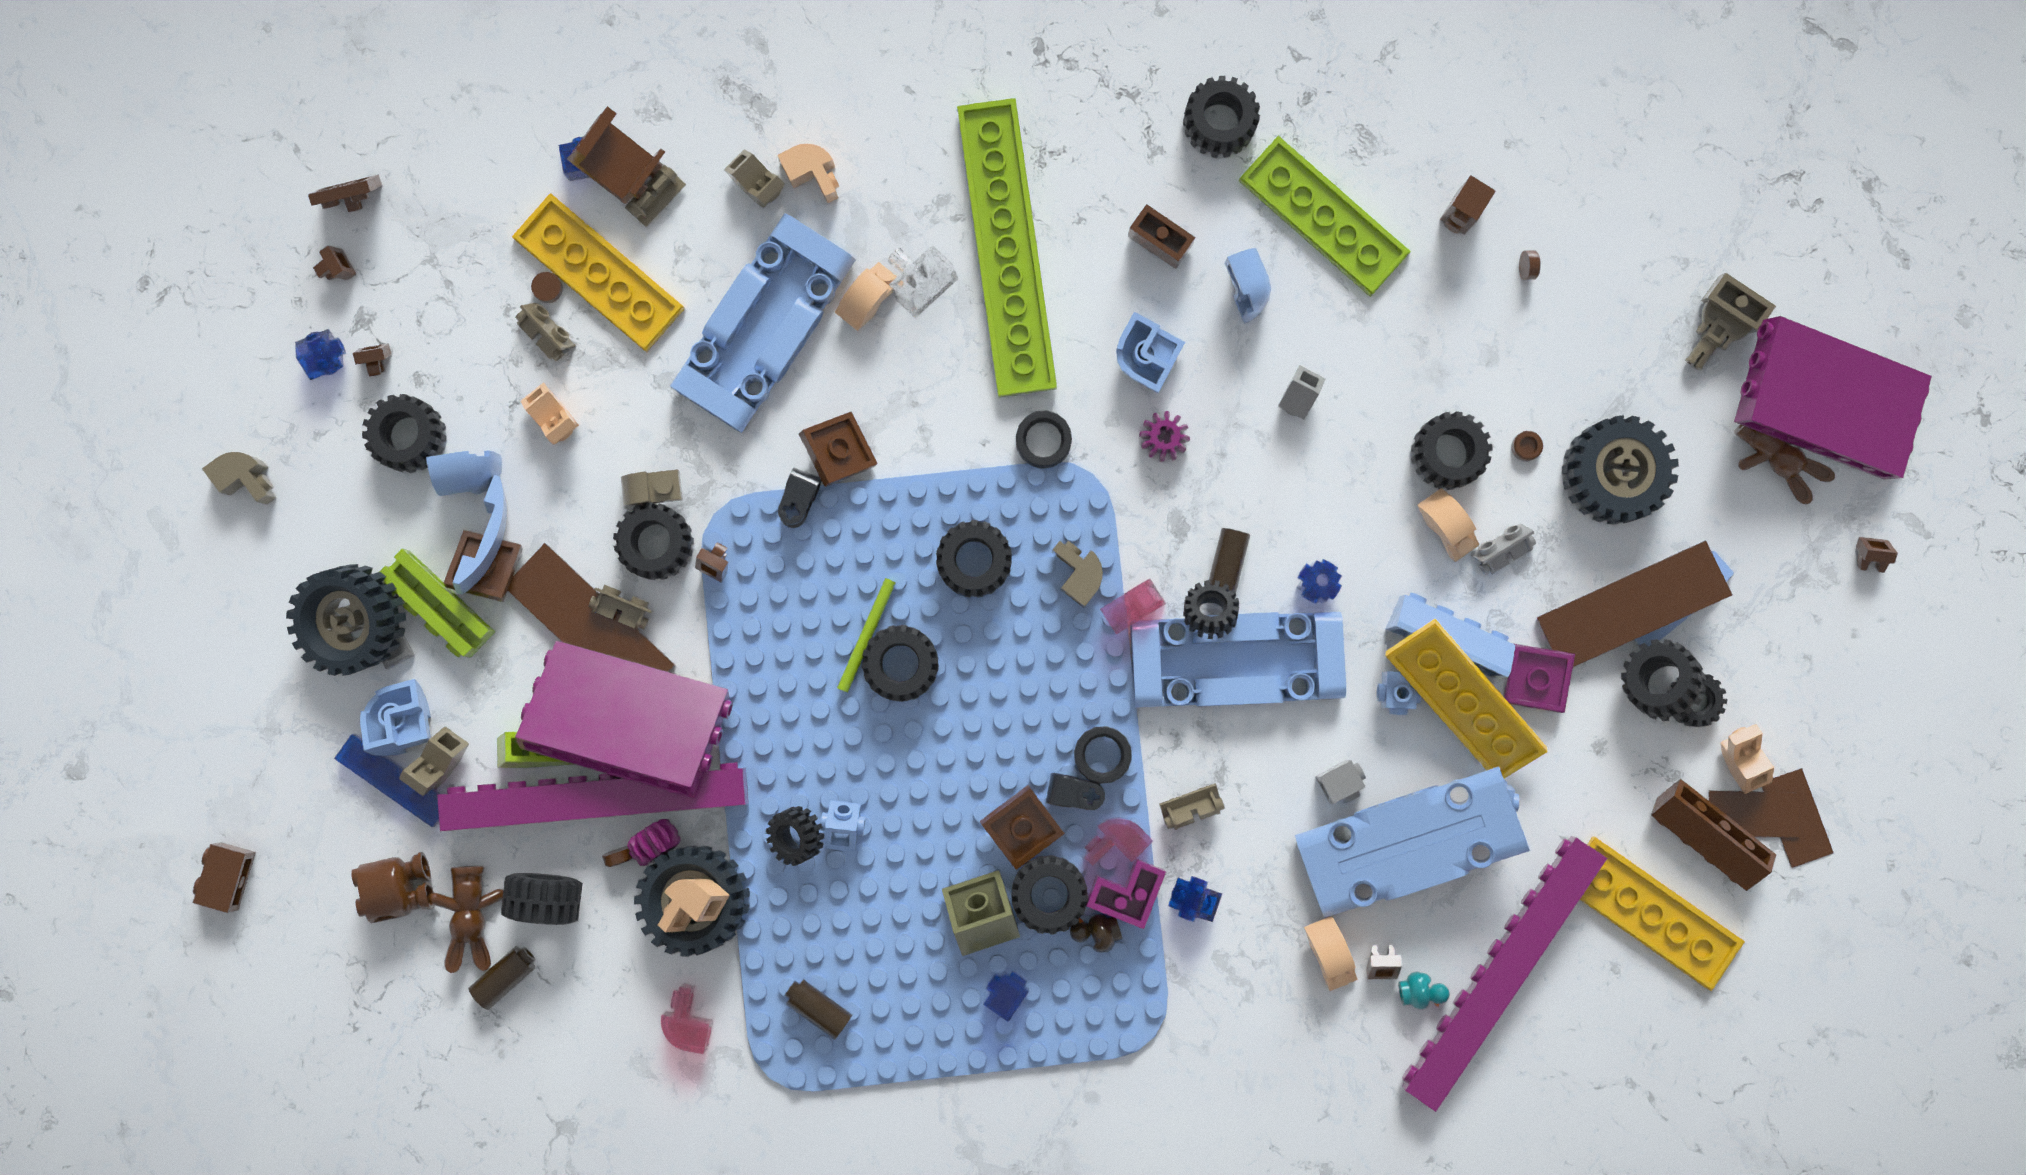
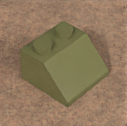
M999 870L942 889L953 933L962 956L1020 937Z

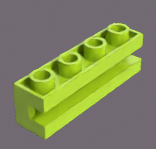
M402 548L394 556L396 561L390 567L384 566L379 571L386 576L383 583H393L397 590L392 592V595L398 594L405 601L403 607L415 617L419 614L426 621L424 627L436 637L441 635L448 642L445 646L452 654L458 658L461 655L471 658L496 631L455 592L445 588L443 581L410 550Z

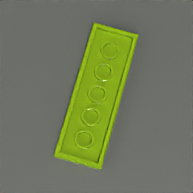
M1279 135L1238 180L1370 297L1411 252Z

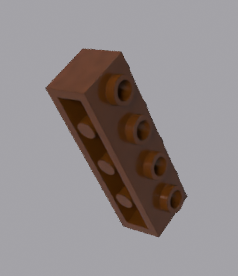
M1681 778L1657 797L1651 816L1745 891H1748L1772 873L1776 854Z

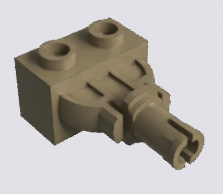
M1728 273L1719 275L1701 300L1705 305L1701 315L1702 323L1696 330L1699 335L1702 334L1701 340L1685 361L1690 365L1694 364L1693 367L1701 371L1716 348L1720 346V349L1726 351L1732 342L1742 339L1748 333L1757 332L1763 320L1768 319L1776 305Z

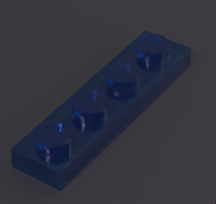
M351 734L334 759L430 827H436L439 822L437 795L440 793L435 789H431L426 795L422 796L399 779L405 768L388 756L367 753L364 751L362 738L357 734Z

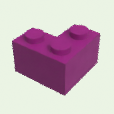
M1135 858L1125 886L1096 875L1086 906L1144 929L1166 871Z

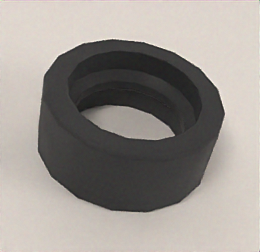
M1047 410L1035 411L1026 416L1019 424L1015 438L1016 448L1022 460L1031 466L1041 469L1051 468L1061 463L1069 454L1072 444L1071 429L1066 420L1057 413ZM1046 422L1052 424L1061 434L1060 448L1049 457L1036 456L1027 446V433L1037 423Z
M1107 726L1094 727L1084 732L1078 739L1074 750L1075 764L1079 772L1088 780L1099 784L1112 783L1120 779L1129 769L1132 760L1131 746L1127 738L1117 729ZM1098 737L1112 739L1120 749L1121 758L1119 764L1115 769L1106 773L1094 771L1085 760L1087 745Z

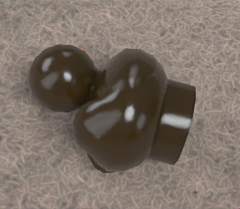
M1101 914L1093 915L1089 923H1085L1079 918V922L1076 925L1073 924L1070 928L1071 938L1079 943L1085 942L1092 935L1095 943L1093 950L1099 953L1109 952L1114 947L1116 941L1123 939L1117 919L1114 917L1107 918Z

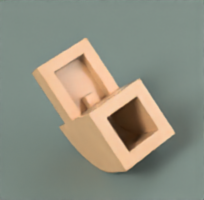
M799 144L777 155L793 188L815 178L827 203L838 199L835 189L840 186L832 171L826 173L835 168L834 161L826 150L814 144Z
M878 262L870 270L866 268L858 276L843 296L835 313L858 331L874 317L881 302L898 288L902 280Z
M544 382L521 400L526 412L541 427L545 437L553 445L559 441L566 440L573 433V430L579 426L574 417Z
M1440 488L1417 505L1426 525L1440 536L1449 557L1455 562L1479 546V542L1474 534V531L1477 530L1474 523L1463 507L1444 489Z
M1757 724L1735 730L1728 736V739L1720 743L1722 755L1730 773L1744 794L1772 783L1774 766L1761 749L1763 733Z
M682 879L675 881L664 892L672 901L665 907L664 915L658 926L664 932H679L686 930L691 919H694L696 922L715 921L730 895L717 883L709 879Z
M1332 916L1304 927L1310 947L1319 962L1329 991L1358 980L1355 973L1356 966L1350 950Z

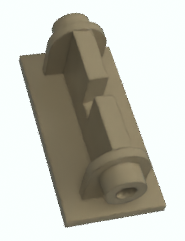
M665 164L646 183L648 187L638 200L633 197L624 207L645 227L686 186V183L677 176L676 172Z
M537 303L520 306L522 311L515 317L518 320L517 325L531 339H535L539 333L542 335L536 342V345L549 359L553 358L555 361H558L564 355L562 350L576 346L569 339L568 332L555 324L549 317V312L543 306Z
M605 584L602 590L595 587L594 590L600 592L598 598L592 596L588 607L593 609L594 613L613 619L618 609L622 611L618 622L635 628V630L639 628L645 630L649 619L644 617L646 611L653 613L652 610L647 609L649 602L632 596L631 601L619 597L620 590Z
M1216 783L1159 803L1165 825H1167L1168 829L1174 828L1175 830L1194 823L1193 815L1198 814L1200 820L1216 814L1219 815L1221 814L1220 811L1225 809Z

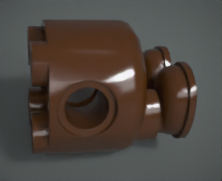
M423 852L414 855L409 862H404L399 857H392L361 864L358 868L351 871L352 882L355 887H358L360 897L355 901L358 916H366V919L371 924L407 916L413 910L421 908L431 910L435 906L428 899L429 895L434 893L430 883L425 882L414 891L412 880H431L429 862Z

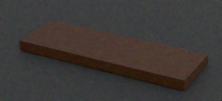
M1704 540L1536 618L1552 650L1575 654L1573 667L1724 600L1733 594L1707 541Z
M544 543L512 577L507 591L563 643L665 672H670L676 666L642 632L618 622L621 616L618 610L613 619L594 613L593 609L588 607L592 596L598 598L600 593L594 590L595 588L548 544Z

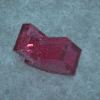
M1151 578L1101 608L1100 611L1115 635L1164 606L1166 602Z
M1122 817L1108 818L1096 825L1105 835L1101 838L1097 835L1085 845L1084 848L1087 852L1083 856L1093 866L1115 845L1133 862L1153 840L1141 827L1129 819Z
M683 983L679 986V990H674L672 994L670 1008L675 1009V1011H665L661 1015V1028L666 1039L674 1047L688 1052L704 1054L708 1050L713 1019L690 1015L696 985Z

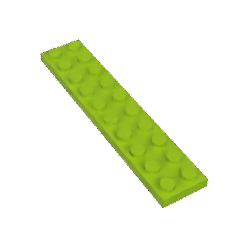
M1016 98L959 105L957 110L998 398L1057 390Z

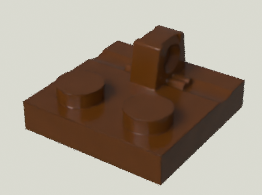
M378 174L320 188L308 194L311 206L321 204L322 209L339 206V200L343 199L347 211L354 212L363 208L361 200L370 198L368 193L381 187L382 183Z
M852 411L803 429L798 434L824 487L872 469L878 464Z
M463 530L443 582L445 588L455 590L453 580L463 555L472 558L476 557L484 536L483 534ZM502 540L497 555L486 573L465 593L504 602L523 550L522 545Z
M1029 785L980 820L981 825L1015 870L1065 834Z

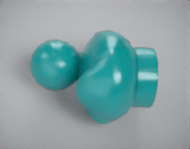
M1415 971L1407 977V980L1398 981L1399 994L1403 1006L1412 1005L1418 1010L1426 1009L1430 1001L1436 1007H1439L1440 1004L1445 1003L1449 999L1450 992L1447 986L1442 983L1433 984L1429 989L1431 977L1422 972Z

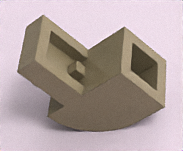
M745 149L724 169L730 178L762 208L768 203L773 202L780 195L785 185L777 175L768 171L753 153Z
M228 452L218 456L202 468L219 493L231 496L245 486L256 502L268 505L276 499V496L271 491L274 488L272 483L264 474H260L268 466L256 457L241 452Z
M678 469L650 473L644 471L621 477L623 506L627 510L634 509L633 507L637 505L645 506L646 503L657 504L683 500L680 471Z
M1059 541L1053 548L1052 553L1074 570L1060 590L1084 608L1101 585L1103 576L1101 562L1092 550L1083 559L1079 556L1082 551L1069 541L1063 544Z
M445 726L428 740L420 757L402 771L399 779L422 796L426 795L433 788L437 790L458 765L469 743Z

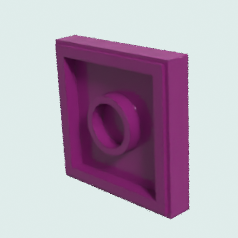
M1514 644L1516 646L1511 672L1507 677L1504 698L1509 704L1565 713L1575 654Z

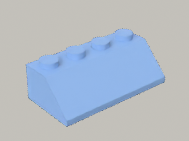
M1415 593L1399 597L1385 629L1406 638L1433 619H1436L1483 674L1493 679L1507 678L1509 676L1516 645L1507 642L1508 636L1492 630L1491 634L1481 630L1482 625L1472 619L1465 618L1464 621L1453 617L1454 611L1440 605L1437 608L1425 604L1426 598Z

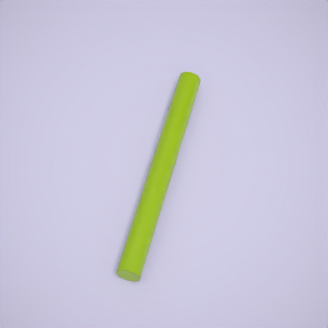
M887 578L884 579L837 686L838 689L848 693L863 659V651L876 630L896 582Z

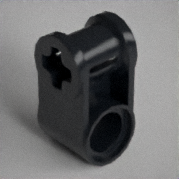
M797 468L792 469L778 506V515L785 526L798 528L804 524L812 503L819 492L822 483L820 477ZM795 506L799 516H793L790 520L785 511L792 510Z
M1051 773L1045 803L1085 810H1096L1103 804L1105 791L1099 783L1078 779L1069 775ZM1090 788H1095V793L1100 795V799H1095L1093 804L1087 803V798L1083 797V792H1088Z

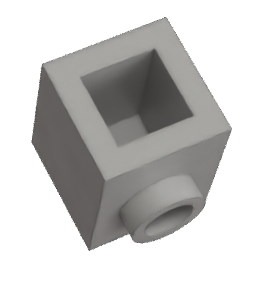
M1299 365L1285 389L1278 407L1284 409L1292 416L1305 420L1319 396L1326 378Z
M1345 760L1315 776L1328 802L1331 804H1335L1342 799L1344 803H1348L1361 796L1359 790L1365 788L1362 780L1366 779V776L1358 763L1353 764L1352 760Z

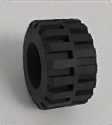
M1226 75L1219 76L1218 81H1214L1213 77L1208 78L1204 85L1202 83L1197 85L1195 92H1192L1189 96L1183 118V126H1186L1185 135L1187 138L1191 137L1190 144L1194 148L1198 145L1200 147L1199 152L1204 155L1207 151L1212 153L1211 157L1217 158L1219 154H1223V158L1230 157L1232 152L1238 154L1244 146H1248L1255 134L1260 120V114H1258L1260 105L1259 102H1255L1256 94L1254 91L1250 93L1247 91L1249 85L1245 82L1242 85L1237 84L1238 78L1232 77L1231 81H1226ZM1217 104L1226 105L1236 113L1238 124L1229 130L1216 129L1207 122L1204 115L1205 110Z
M400 394L399 397L389 395L387 396L388 401L382 399L377 401L378 408L376 410L370 408L367 412L371 415L370 419H364L363 426L367 427V431H362V438L368 441L364 446L367 451L372 452L370 456L380 462V464L399 472L414 473L416 469H427L426 457L435 456L437 452L442 454L444 448L440 445L441 442H446L447 436L442 433V430H446L445 423L440 421L442 417L439 412L435 411L426 402L414 396L410 397L407 394ZM414 418L418 425V435L415 442L406 449L396 450L391 439L394 426L402 419Z
M1449 411L1435 416L1420 428V431L1413 438L1415 443L1411 445V452H1414L1411 460L1412 464H1417L1416 473L1418 475L1423 474L1425 477L1424 482L1427 484L1432 482L1435 484L1434 487L1438 489L1445 487L1446 490H1453L1470 484L1486 471V465L1490 463L1492 458L1489 456V452L1493 450V446L1488 444L1487 439L1491 438L1489 432H1483L1481 428L1484 425L1481 421L1475 423L1473 421L1475 417L1470 414L1463 416V412L1456 411L1450 414ZM1442 435H1453L1464 444L1466 459L1462 466L1457 468L1450 467L1439 459L1436 444Z
M646 503L645 506H634L632 512L627 511L623 514L625 519L622 522L618 521L616 525L619 528L618 532L613 535V539L616 540V545L613 547L614 551L619 555L618 560L631 573L649 580L668 579L670 575L675 576L679 573L681 567L685 568L688 564L686 561L688 556H692L693 553L691 544H694V538L690 533L692 532L690 525L686 523L682 515L666 505ZM658 524L668 530L670 544L662 556L656 559H648L641 555L639 551V536L645 528Z
M971 520V522L966 523L963 521L958 523L956 527H951L947 530L948 533L942 536L936 551V564L943 582L952 591L964 595V597L979 598L994 593L996 589L1005 583L1011 569L1012 553L1008 540L997 527L994 528L985 521L984 523L978 522V520ZM968 542H980L986 545L992 554L991 567L981 576H967L957 566V553Z
M893 625L878 631L873 638H870L862 654L863 662L861 664L866 682H868L874 692L892 701L914 700L926 693L934 683L939 669L938 654L931 640L920 630L906 625ZM895 646H907L918 657L917 672L907 681H894L883 670V658L886 652Z
M1658 639L1651 640V646L1643 643L1639 645L1641 650L1638 653L1633 650L1629 654L1632 659L1630 662L1625 660L1623 667L1626 669V672L1621 673V680L1625 683L1622 685V688L1628 695L1629 701L1643 714H1647L1655 720L1659 717L1662 721H1669L1671 716L1678 720L1682 718V712L1685 711L1689 715L1694 711L1691 708L1694 703L1699 706L1702 701L1699 698V694H1705L1706 687L1702 684L1706 682V676L1702 672L1701 664L1683 645L1678 642L1674 644L1671 640L1664 639V642L1661 643ZM1666 666L1678 668L1679 678L1673 689L1664 694H1652L1649 692V680L1656 670Z
M1054 855L1036 857V859L1025 863L1013 880L1011 892L1013 909L1019 920L1030 930L1034 929L1037 933H1050V935L1057 934L1056 932L1060 931L1065 932L1073 924L1076 925L1081 915H1084L1086 903H1088L1086 882L1078 868L1064 858ZM1048 876L1060 879L1065 884L1068 892L1065 905L1060 910L1051 913L1039 910L1031 898L1034 884L1039 879Z
M510 874L505 877L501 915L510 920L533 924L565 925L574 923L579 919L583 883L575 878L552 874Z

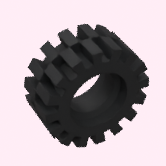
M1210 580L1204 581V587L1199 582L1195 584V589L1190 588L1188 596L1185 597L1183 617H1185L1184 622L1186 626L1190 624L1189 630L1192 633L1197 629V636L1201 638L1206 633L1208 634L1207 639H1213V634H1217L1219 639L1223 637L1224 631L1228 635L1232 631V627L1235 628L1239 613V598H1236L1234 590L1229 592V585L1224 584L1222 588L1220 587V581L1215 580V585H1210ZM1205 603H1215L1222 607L1223 612L1219 616H1207L1201 613L1200 606Z
M1705 674L1706 682L1702 684L1706 687V706L1701 711H1693L1689 715L1684 711L1681 713L1682 718L1676 721L1684 723L1685 726L1693 727L1712 725V722H1717L1720 719L1719 714L1725 713L1726 709L1722 708L1723 704H1727L1728 699H1723V694H1726L1725 688H1720L1722 683L1719 680H1714V676ZM1677 681L1671 683L1670 686L1672 687V689L1676 685Z
M802 806L791 807L774 815L773 819L768 822L770 827L766 828V834L771 836L766 838L767 844L772 843L771 853L777 852L778 854L775 858L778 861L784 859L783 864L796 866L820 853L819 849L823 848L824 843L820 840L824 839V833H819V830L823 828L822 824L817 825L815 823L818 817L815 814L809 816L811 810L808 808L803 810ZM790 826L798 833L800 845L793 840Z

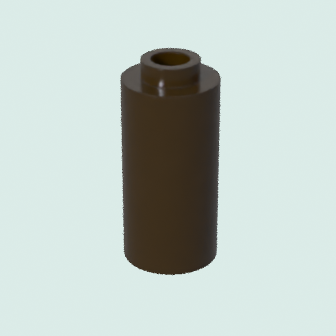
M1221 528L1209 576L1210 585H1215V580L1220 581V587L1223 588L1224 584L1230 586L1229 592L1232 590L1237 592L1250 534L1234 529Z
M515 946L468 988L469 993L482 1008L486 1010L491 1009L535 969L533 962L536 959L526 947L520 949Z
M804 979L800 984L794 981L784 995L789 999L786 1002L788 1007L834 1040L852 1017L850 1012Z

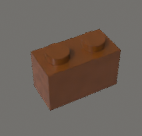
M1470 175L1458 189L1439 220L1445 223L1444 226L1451 232L1465 235L1478 221L1496 190Z
M1148 204L1144 206L1128 232L1129 238L1175 269H1177L1189 252L1196 238Z
M222 842L210 844L202 856L201 864L204 866L201 876L196 879L192 892L195 895L193 903L226 913L238 911L256 852Z

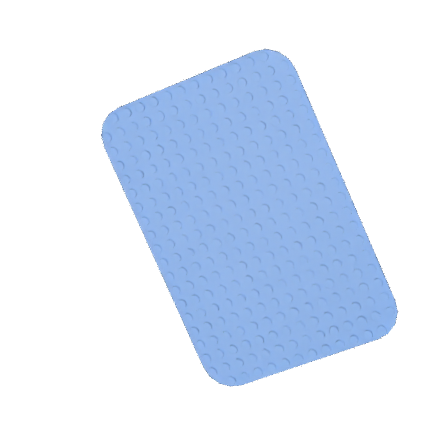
M1061 462L1054 467L1042 469L1025 463L837 483L827 487L821 485L806 521L798 528L785 526L778 515V506L785 489L754 492L731 499L713 514L703 533L701 547L711 552L718 542L728 548L725 558L728 561L727 574L722 582L702 573L713 685L728 689L730 701H733L731 714L728 719H723L720 727L723 728L719 743L720 763L738 762V768H746L749 804L725 806L730 860L734 859L739 865L735 868L737 874L744 872L747 880L741 882L743 889L749 888L750 896L744 898V904H750L749 911L742 915L741 919L746 921L742 928L737 929L747 1038L755 1062L771 1080L786 1088L814 1092L1108 1060L1140 1050L1156 1036L1167 1010L1168 987L1158 897H1156L1144 929L1117 919L1123 939L1116 941L1114 947L1109 952L1099 953L1094 951L1093 946L1095 943L1092 935L1085 942L1079 943L1074 941L1070 936L1071 927L1065 932L1060 931L1053 935H1050V933H1037L1036 930H1030L1019 920L1012 905L1011 892L1013 880L1017 872L1024 865L1015 870L980 823V820L1029 785L1065 833L1029 861L1039 856L1045 857L1049 855L1068 860L1082 874L1087 885L1088 895L1096 875L1125 886L1135 858L1154 865L1137 708L1134 707L1135 690L1133 687V672L1116 518L1106 488L1093 473L1067 462ZM795 506L792 510L785 511L790 520L793 516H799ZM971 520H978V522L984 523L985 521L990 523L991 526L997 527L1001 531L1011 548L1012 564L1009 576L1006 578L1005 583L996 589L994 593L984 595V597L969 598L955 593L943 582L937 568L936 551L942 536H945L948 533L947 530L951 527L954 528L963 521L966 523L971 522ZM1059 541L1063 544H1066L1067 541L1074 544L1082 551L1079 556L1083 559L1092 550L1101 562L1103 571L1101 585L1084 608L1060 590L1074 570L1052 553L1053 548ZM968 542L959 549L956 563L963 574L970 577H978L985 574L991 567L992 554L986 545L980 542ZM885 578L896 582L872 638L878 631L884 630L889 626L906 625L914 627L925 634L933 643L938 654L939 669L934 683L926 693L914 700L900 702L881 697L866 682L863 676L862 664L858 668L848 693L837 688ZM895 646L886 652L883 658V670L890 679L898 682L907 681L917 672L918 657L911 648ZM1107 726L1117 729L1127 738L1132 753L1129 769L1120 779L1112 783L1100 784L1105 791V800L1100 808L1085 810L1045 803L1051 773L1088 780L1079 772L1074 758L1076 743L1084 732L1094 727ZM1098 737L1092 740L1087 745L1085 751V760L1088 766L1099 773H1106L1115 769L1121 758L1117 743L1107 737ZM1090 788L1088 792H1083V797L1087 798V803L1093 804L1095 799H1100V795L1095 793V788ZM830 801L861 804L860 816L865 817L864 834L857 837L855 851L825 848V831L820 829L819 833H824V839L820 840L824 843L823 848L819 849L820 853L801 864L796 866L783 864L784 859L778 861L775 858L778 854L777 852L771 853L770 848L773 845L772 843L767 844L766 838L771 835L766 834V828L770 827L768 822L773 819L774 815L791 807L802 806L803 810L806 808L811 810L809 816L815 814L818 817L815 821L818 825L821 823L822 813H828ZM790 826L793 840L800 845L798 833ZM999 870L1020 937L962 956L953 933L942 889ZM1048 876L1039 879L1031 891L1034 905L1043 912H1056L1067 901V888L1056 877ZM1086 906L1084 915H1081L1080 918L1085 923H1089L1090 918L1095 914H1101L1107 918L1112 916ZM803 979L852 1014V1017L835 1040L786 1005L789 999L784 995L794 981L800 984Z

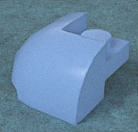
M1256 248L1228 256L1224 263L1236 290L1233 298L1244 324L1260 315L1269 301L1271 293L1269 276Z
M1134 312L1119 339L1116 348L1117 362L1122 371L1132 380L1159 393L1185 342L1160 329V325Z
M490 450L484 451V456H476V454H469V451L426 457L430 479L439 496L472 492L476 495L488 491L493 476H500L502 471L501 455Z
M415 679L389 685L375 691L376 695L367 703L364 711H361L360 726L364 751L372 755L391 756L406 753V748L427 743L431 738L428 722L431 714L428 702L420 684Z

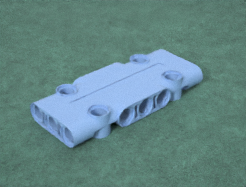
M784 213L767 241L757 248L756 257L753 262L744 266L707 321L702 331V339L692 346L690 357L670 387L742 433L761 403L768 399L770 389L774 383H778L784 377L824 314L823 309L833 300L836 289L856 259L803 223ZM769 252H775L778 254V259L775 263L767 264L763 262L764 256ZM818 284L828 286L827 292L822 296L813 294V289ZM710 350L713 352L712 359L709 362L700 363L698 361L702 351ZM753 382H760L763 385L762 391L758 395L748 394V387Z
M1341 612L1238 614L1235 628L1232 627V631L1228 635L1224 631L1223 637L1219 639L1217 634H1213V639H1207L1208 634L1206 633L1201 638L1197 636V629L1192 633L1189 630L1190 624L1186 626L1184 622L1185 618L1130 621L1135 708L1283 703V701L1343 699L1346 697L1344 635ZM1292 619H1298L1303 624V631L1300 635H1294L1290 632L1289 622ZM1172 624H1178L1184 630V636L1179 641L1171 639L1168 634V629ZM1297 678L1302 679L1306 683V691L1302 695H1297L1292 690V683ZM1177 683L1184 685L1187 689V696L1182 701L1175 700L1171 694L1172 687Z
M1499 767L1463 779L1453 780L1439 787L1438 785L1431 786L1365 808L1354 813L1353 816L1341 818L1333 823L1295 835L1301 857L1325 918L1358 907H1366L1382 899L1386 901L1421 891L1469 874L1471 870L1486 868L1492 863L1530 851ZM1455 787L1465 788L1468 792V798L1463 802L1454 801L1450 795L1452 789ZM1339 826L1347 827L1351 831V838L1347 841L1339 840L1335 835V829ZM1477 845L1486 846L1490 854L1484 860L1476 859L1472 855L1473 848ZM1360 884H1367L1371 887L1373 894L1368 898H1362L1356 893L1355 888Z

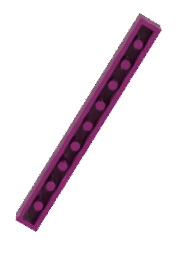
M738 762L719 764L720 770L708 771V773L703 772L694 798L624 778L617 779V776L610 774H598L599 780L587 781V775L568 777V783L557 784L556 778L538 780V786L529 787L526 786V781L507 782L508 788L496 789V783L477 785L478 791L466 792V786L447 788V794L437 795L440 831L749 804L746 768H738Z
M1571 836L1568 840L1564 838L1555 850V854L1558 856L1552 865L1547 863L1538 875V879L1541 881L1535 890L1530 888L1521 900V904L1524 906L1518 915L1512 914L1504 926V929L1507 931L1501 940L1495 939L1487 951V954L1490 956L1485 964L1477 965L1470 976L1472 983L1466 991L1462 989L1453 1001L1455 1008L1449 1016L1445 1014L1438 1022L1436 1030L1439 1032L1432 1041L1428 1039L1419 1051V1055L1422 1057L1416 1066L1411 1064L1403 1074L1402 1080L1405 1082L1402 1087L1404 1090L1435 1112L1607 860L1605 856L1577 837Z

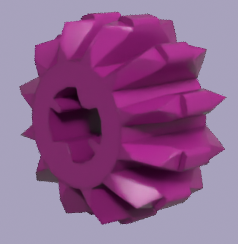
M1169 411L1164 412L1163 420L1160 419L1157 413H1154L1152 415L1154 424L1148 420L1143 422V426L1149 431H1140L1139 433L1140 438L1149 439L1141 444V448L1147 449L1152 447L1148 457L1152 459L1156 452L1160 453V462L1165 461L1166 453H1168L1172 461L1176 460L1177 454L1175 450L1184 453L1186 448L1181 443L1190 441V436L1181 434L1188 429V425L1183 424L1178 427L1177 424L1181 416H1175L1172 422L1169 420ZM1161 430H1165V434L1168 431L1172 435L1167 444L1164 443V440L1160 442L1157 439Z
M660 819L631 837L627 847L630 850V855L637 861L639 866H648L655 862L654 859L660 855L667 854L676 848L681 838L678 835V830L674 824H671L669 819Z

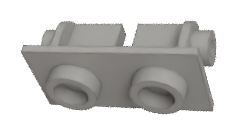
M1521 523L1512 525L1505 529L1504 534L1496 539L1482 543L1478 550L1471 553V556L1482 563L1479 567L1484 575L1488 573L1493 575L1510 564L1505 555L1508 552L1512 559L1516 560L1533 550V546L1536 544L1532 536L1534 531Z

